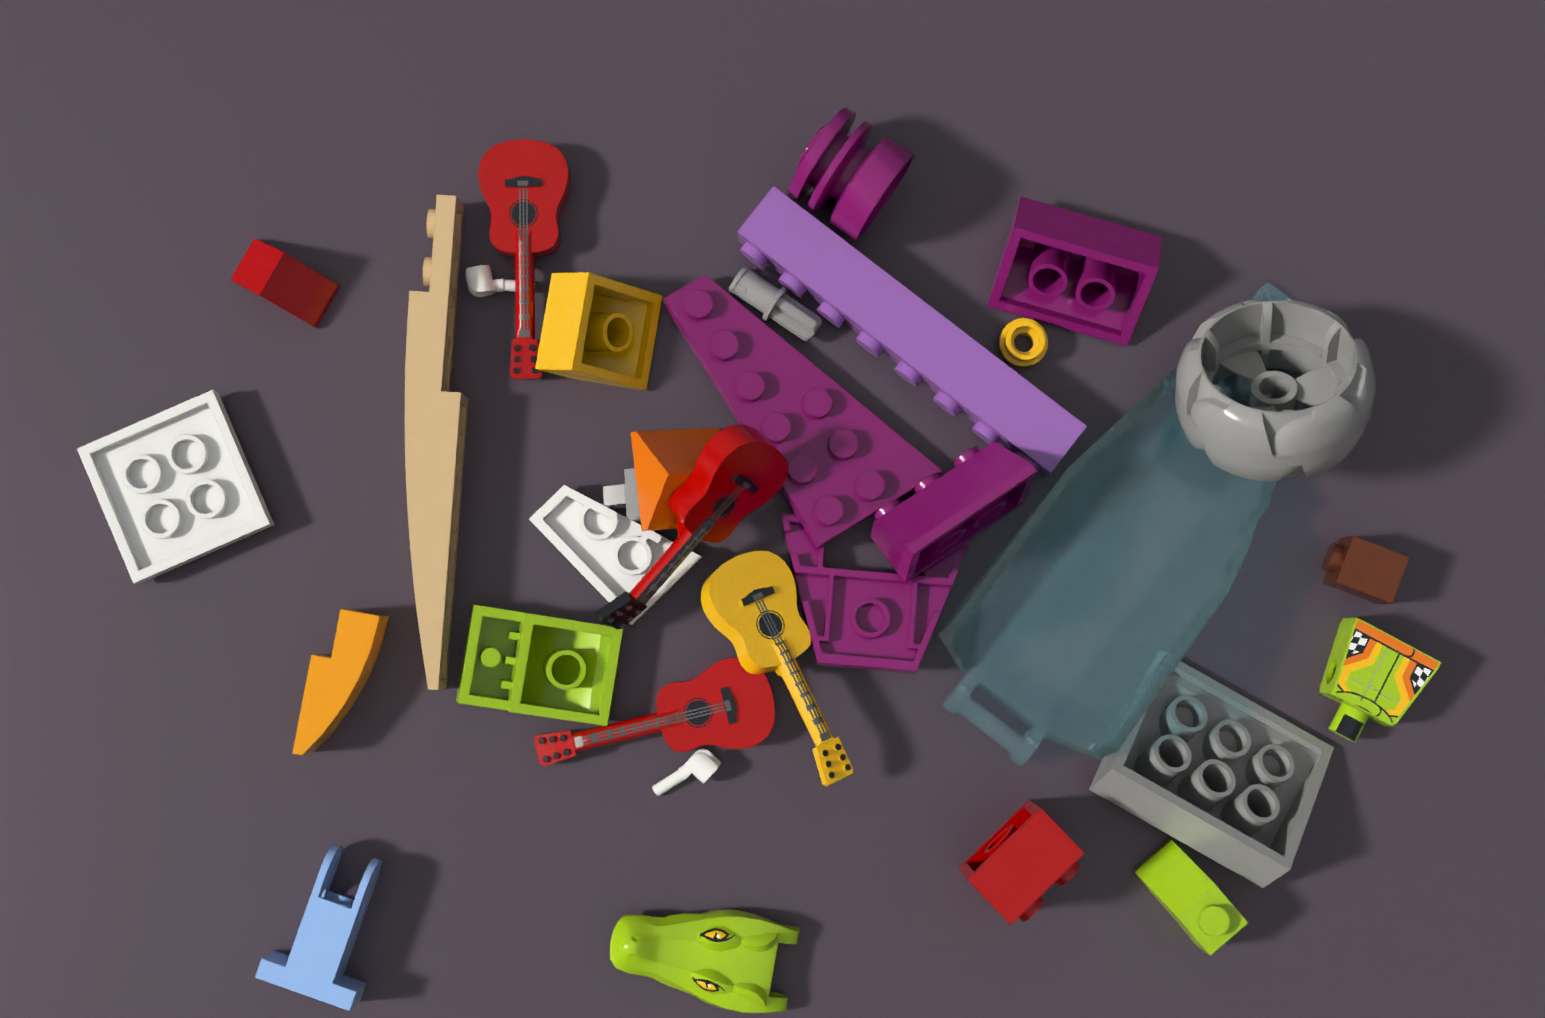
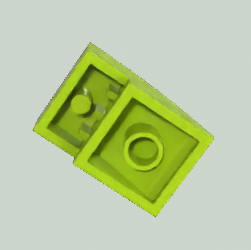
M472 604L456 701L459 704L507 710L512 713L607 726L623 628L617 630L607 625Z

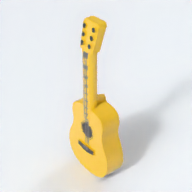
M752 551L735 556L722 564L704 582L701 590L703 611L713 626L732 642L738 660L745 671L757 675L775 670L777 675L783 678L816 746L812 749L822 785L827 787L851 775L854 769L839 737H833L795 659L808 649L811 644V635L798 612L794 576L785 561L769 551Z

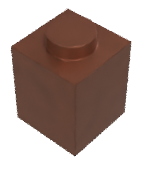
M1356 536L1339 538L1338 543L1333 542L1325 554L1322 569L1327 571L1323 584L1375 604H1393L1410 557Z

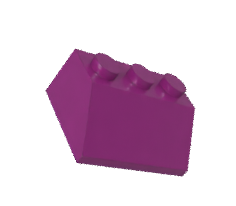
M1020 196L987 306L1128 346L1159 270L1162 237Z
M992 442L982 450L978 446H974L960 455L954 462L956 467L943 476L936 472L922 480L914 489L916 494L901 503L898 499H894L879 509L874 515L876 520L873 522L870 537L904 583H906L1021 506L1037 473L1033 465L996 442Z

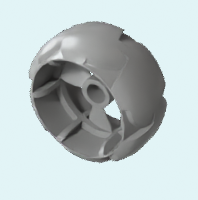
M1287 299L1286 301L1248 300L1229 306L1206 319L1196 331L1193 339L1187 342L1177 366L1176 412L1189 442L1195 448L1205 450L1212 464L1226 472L1262 482L1278 481L1302 474L1309 478L1321 474L1342 462L1362 438L1365 427L1371 419L1376 389V374L1370 352L1364 340L1360 338L1354 339L1347 323L1331 311L1296 299ZM1266 369H1283L1297 372L1303 375L1294 379L1287 373L1281 371H1266ZM1234 374L1251 379L1249 407L1227 397V393L1217 383ZM1296 401L1311 406L1310 408L1295 411Z

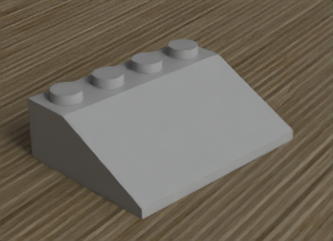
M1161 651L1107 747L1089 790L1261 888H1265L1291 870L1334 747L1168 653Z

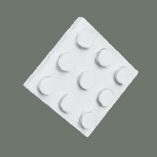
M210 390L77 448L133 584H141L274 526V522L220 395L215 390Z

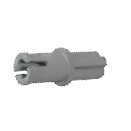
M747 265L741 268L729 287L728 291L730 293H734L762 312L763 320L768 321L771 318L803 341L812 339L820 328L822 319L787 295L788 289L783 286L781 289H778L750 270V267Z

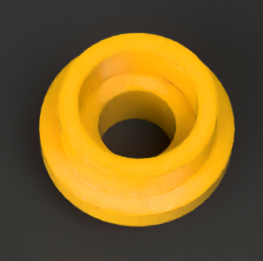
M1019 318L1008 323L1002 330L999 337V349L1004 359L1010 364L1017 367H1030L1038 363L1046 354L1048 336L1045 329L1038 322L1028 318ZM1019 335L1027 336L1031 340V349L1027 352L1019 351L1014 344L1015 337Z

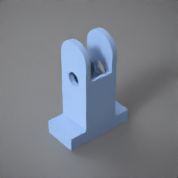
M333 844L328 850L319 870L290 955L274 950L261 958L255 978L350 1011L360 1002L366 982L346 976L344 972L376 885L382 861L372 858L362 877L355 899L329 891L342 854V846Z

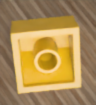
M590 272L552 273L535 369L575 380L647 391L663 296Z

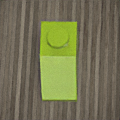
M1169 839L1133 870L1197 947L1209 956L1248 924L1216 884L1172 839Z

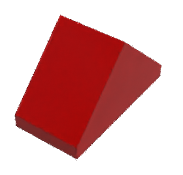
M255 238L230 279L317 328L340 288L336 283L288 254Z

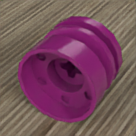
M844 107L826 126H822L804 150L797 163V169L789 185L788 194L798 201L815 185L816 188L809 200L808 208L814 212L822 207L830 197L837 200L838 202L832 212L830 223L857 241L884 208L908 171L915 154L889 136L879 142L872 151L865 148V145L869 139L872 124L867 121L862 122L849 137L848 133L855 121L856 113Z

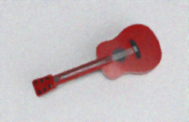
M517 139L505 141L491 147L484 154L480 162L478 178L481 192L491 212L489 228L491 243L501 255L515 258L516 339H512L510 376L514 380H541L543 371L535 369L539 340L535 339L534 259L550 256L560 248L561 231L559 219L569 197L571 173L563 154L555 146L538 140Z
M738 657L723 659L711 665L692 680L673 682L662 687L656 698V713L572 733V730L536 735L534 742L539 764L544 767L577 756V752L658 732H662L667 745L676 752L691 751L703 745H715L729 749L750 748L766 739L773 729L775 720L773 692L765 673L757 675L748 673L741 666Z

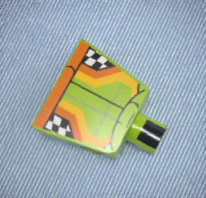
M1358 617L1343 618L1339 625L1319 688V693L1341 704L1328 729L1338 736L1356 743L1368 719L1379 725L1393 727L1427 685L1442 662Z

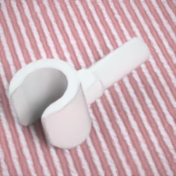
M490 265L473 266L465 271L468 290L475 297L482 298L503 291L515 292V280L503 278L493 280Z
M699 749L683 766L653 785L652 789L657 796H660L686 780L691 773L704 784L718 769L721 762L709 750Z

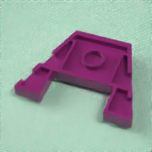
M782 513V528L806 625L811 635V645L816 665L915 674L971 539L927 568L924 576L917 575L904 583L901 577L895 573L823 567L824 545L818 549L816 548L796 514Z

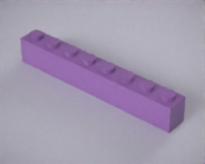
M775 186L770 189L737 231L738 242L743 245L740 252L748 260L760 268H763L766 263L781 274L778 281L788 291L799 298L804 293L809 295L820 304L816 310L827 321L839 328L844 322L859 334L855 340L866 351L876 357H879L883 352L897 363L894 371L905 381L915 387L922 382L936 393L933 401L944 411L954 417L961 412L975 423L972 431L988 444L1000 442L1011 452L1030 462L1042 476L1049 475L1087 427Z

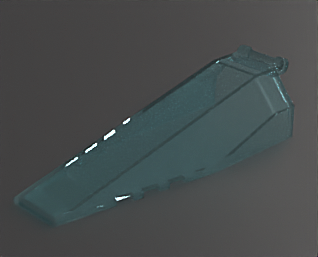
M1267 282L1248 300L1286 301L1290 298ZM1177 367L1063 472L938 634L964 675L947 696L942 706L953 715L959 712L1010 752L1008 758L1020 767L1027 762L1044 738L1096 759H1101L1119 750L1229 593L1253 541L1251 537L1261 516L1266 513L1272 500L1270 496L1277 481H1254L1226 472L1212 464L1205 450L1197 449L1189 442L1176 412ZM1266 369V371H1281L1287 373L1294 379L1303 375L1297 372L1283 369ZM1234 374L1217 383L1227 393V397L1249 407L1251 379ZM1296 401L1295 411L1310 408L1311 406ZM977 686L1030 727L1023 737L970 697Z

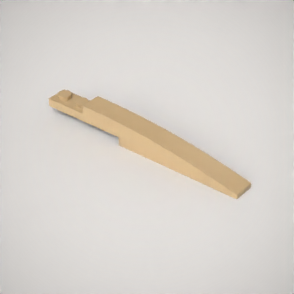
M438 194L436 196V209L429 208L426 223L428 238H433L432 257H425L423 263L424 286H429V292L409 291L405 360V469L408 527L416 610L428 690L447 689L469 400L461 392H450L464 206L457 196Z

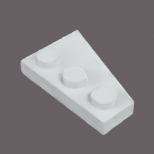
M563 485L529 518L608 602H611L625 591L630 593L634 586L673 543V541L654 531H642L640 524L627 519V517L566 485ZM691 552L646 603L647 608L629 624L633 625L703 557Z

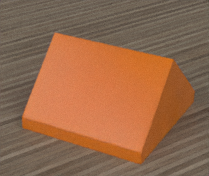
M718 428L649 430L630 433L642 531L677 529L675 523L678 518L670 509L669 500L674 491L691 475L699 454L707 442L720 431Z

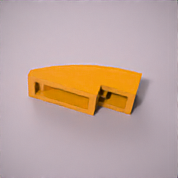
M340 609L332 655H311L292 754L305 755L313 753L335 731L352 708L372 672L383 643L389 616L351 609Z

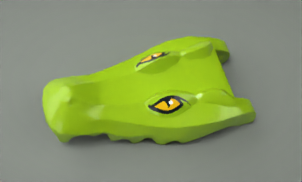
M734 909L709 910L702 914L667 915L664 918L627 913L619 919L613 929L610 941V960L618 970L653 978L660 983L693 995L705 1003L718 1008L741 1013L781 1012L787 1009L788 996L777 992H770L778 943L797 944L800 928Z

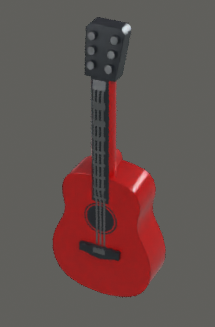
M736 424L722 429L707 442L698 456L691 475L674 491L669 500V507L678 518L675 523L678 531L677 539L634 586L630 593L625 591L596 612L601 622L617 630L624 628L647 608L646 603L702 540L711 543H719L725 540L746 515L765 504L780 490L788 474V464L785 457L764 434L753 427Z

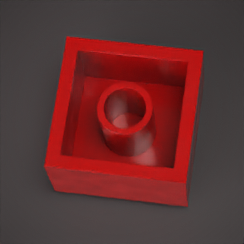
M1028 800L959 867V870L997 912L1012 925L1018 918L1022 922L1031 918L1044 903L1040 896L1054 883L1062 886L1077 873L1081 867L1077 860L1084 852L1042 808Z

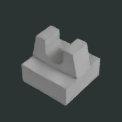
M635 468L624 469L625 484L603 486L604 506H613V509H626L627 519L641 522Z

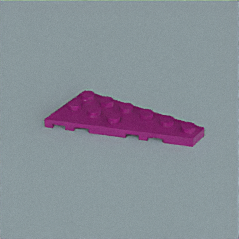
M706 274L664 298L663 305L738 424L747 425L759 430L785 457L788 464V474L780 490L817 549L876 514L879 509L894 499L899 500L914 491L915 487L929 475L942 472L939 467Z

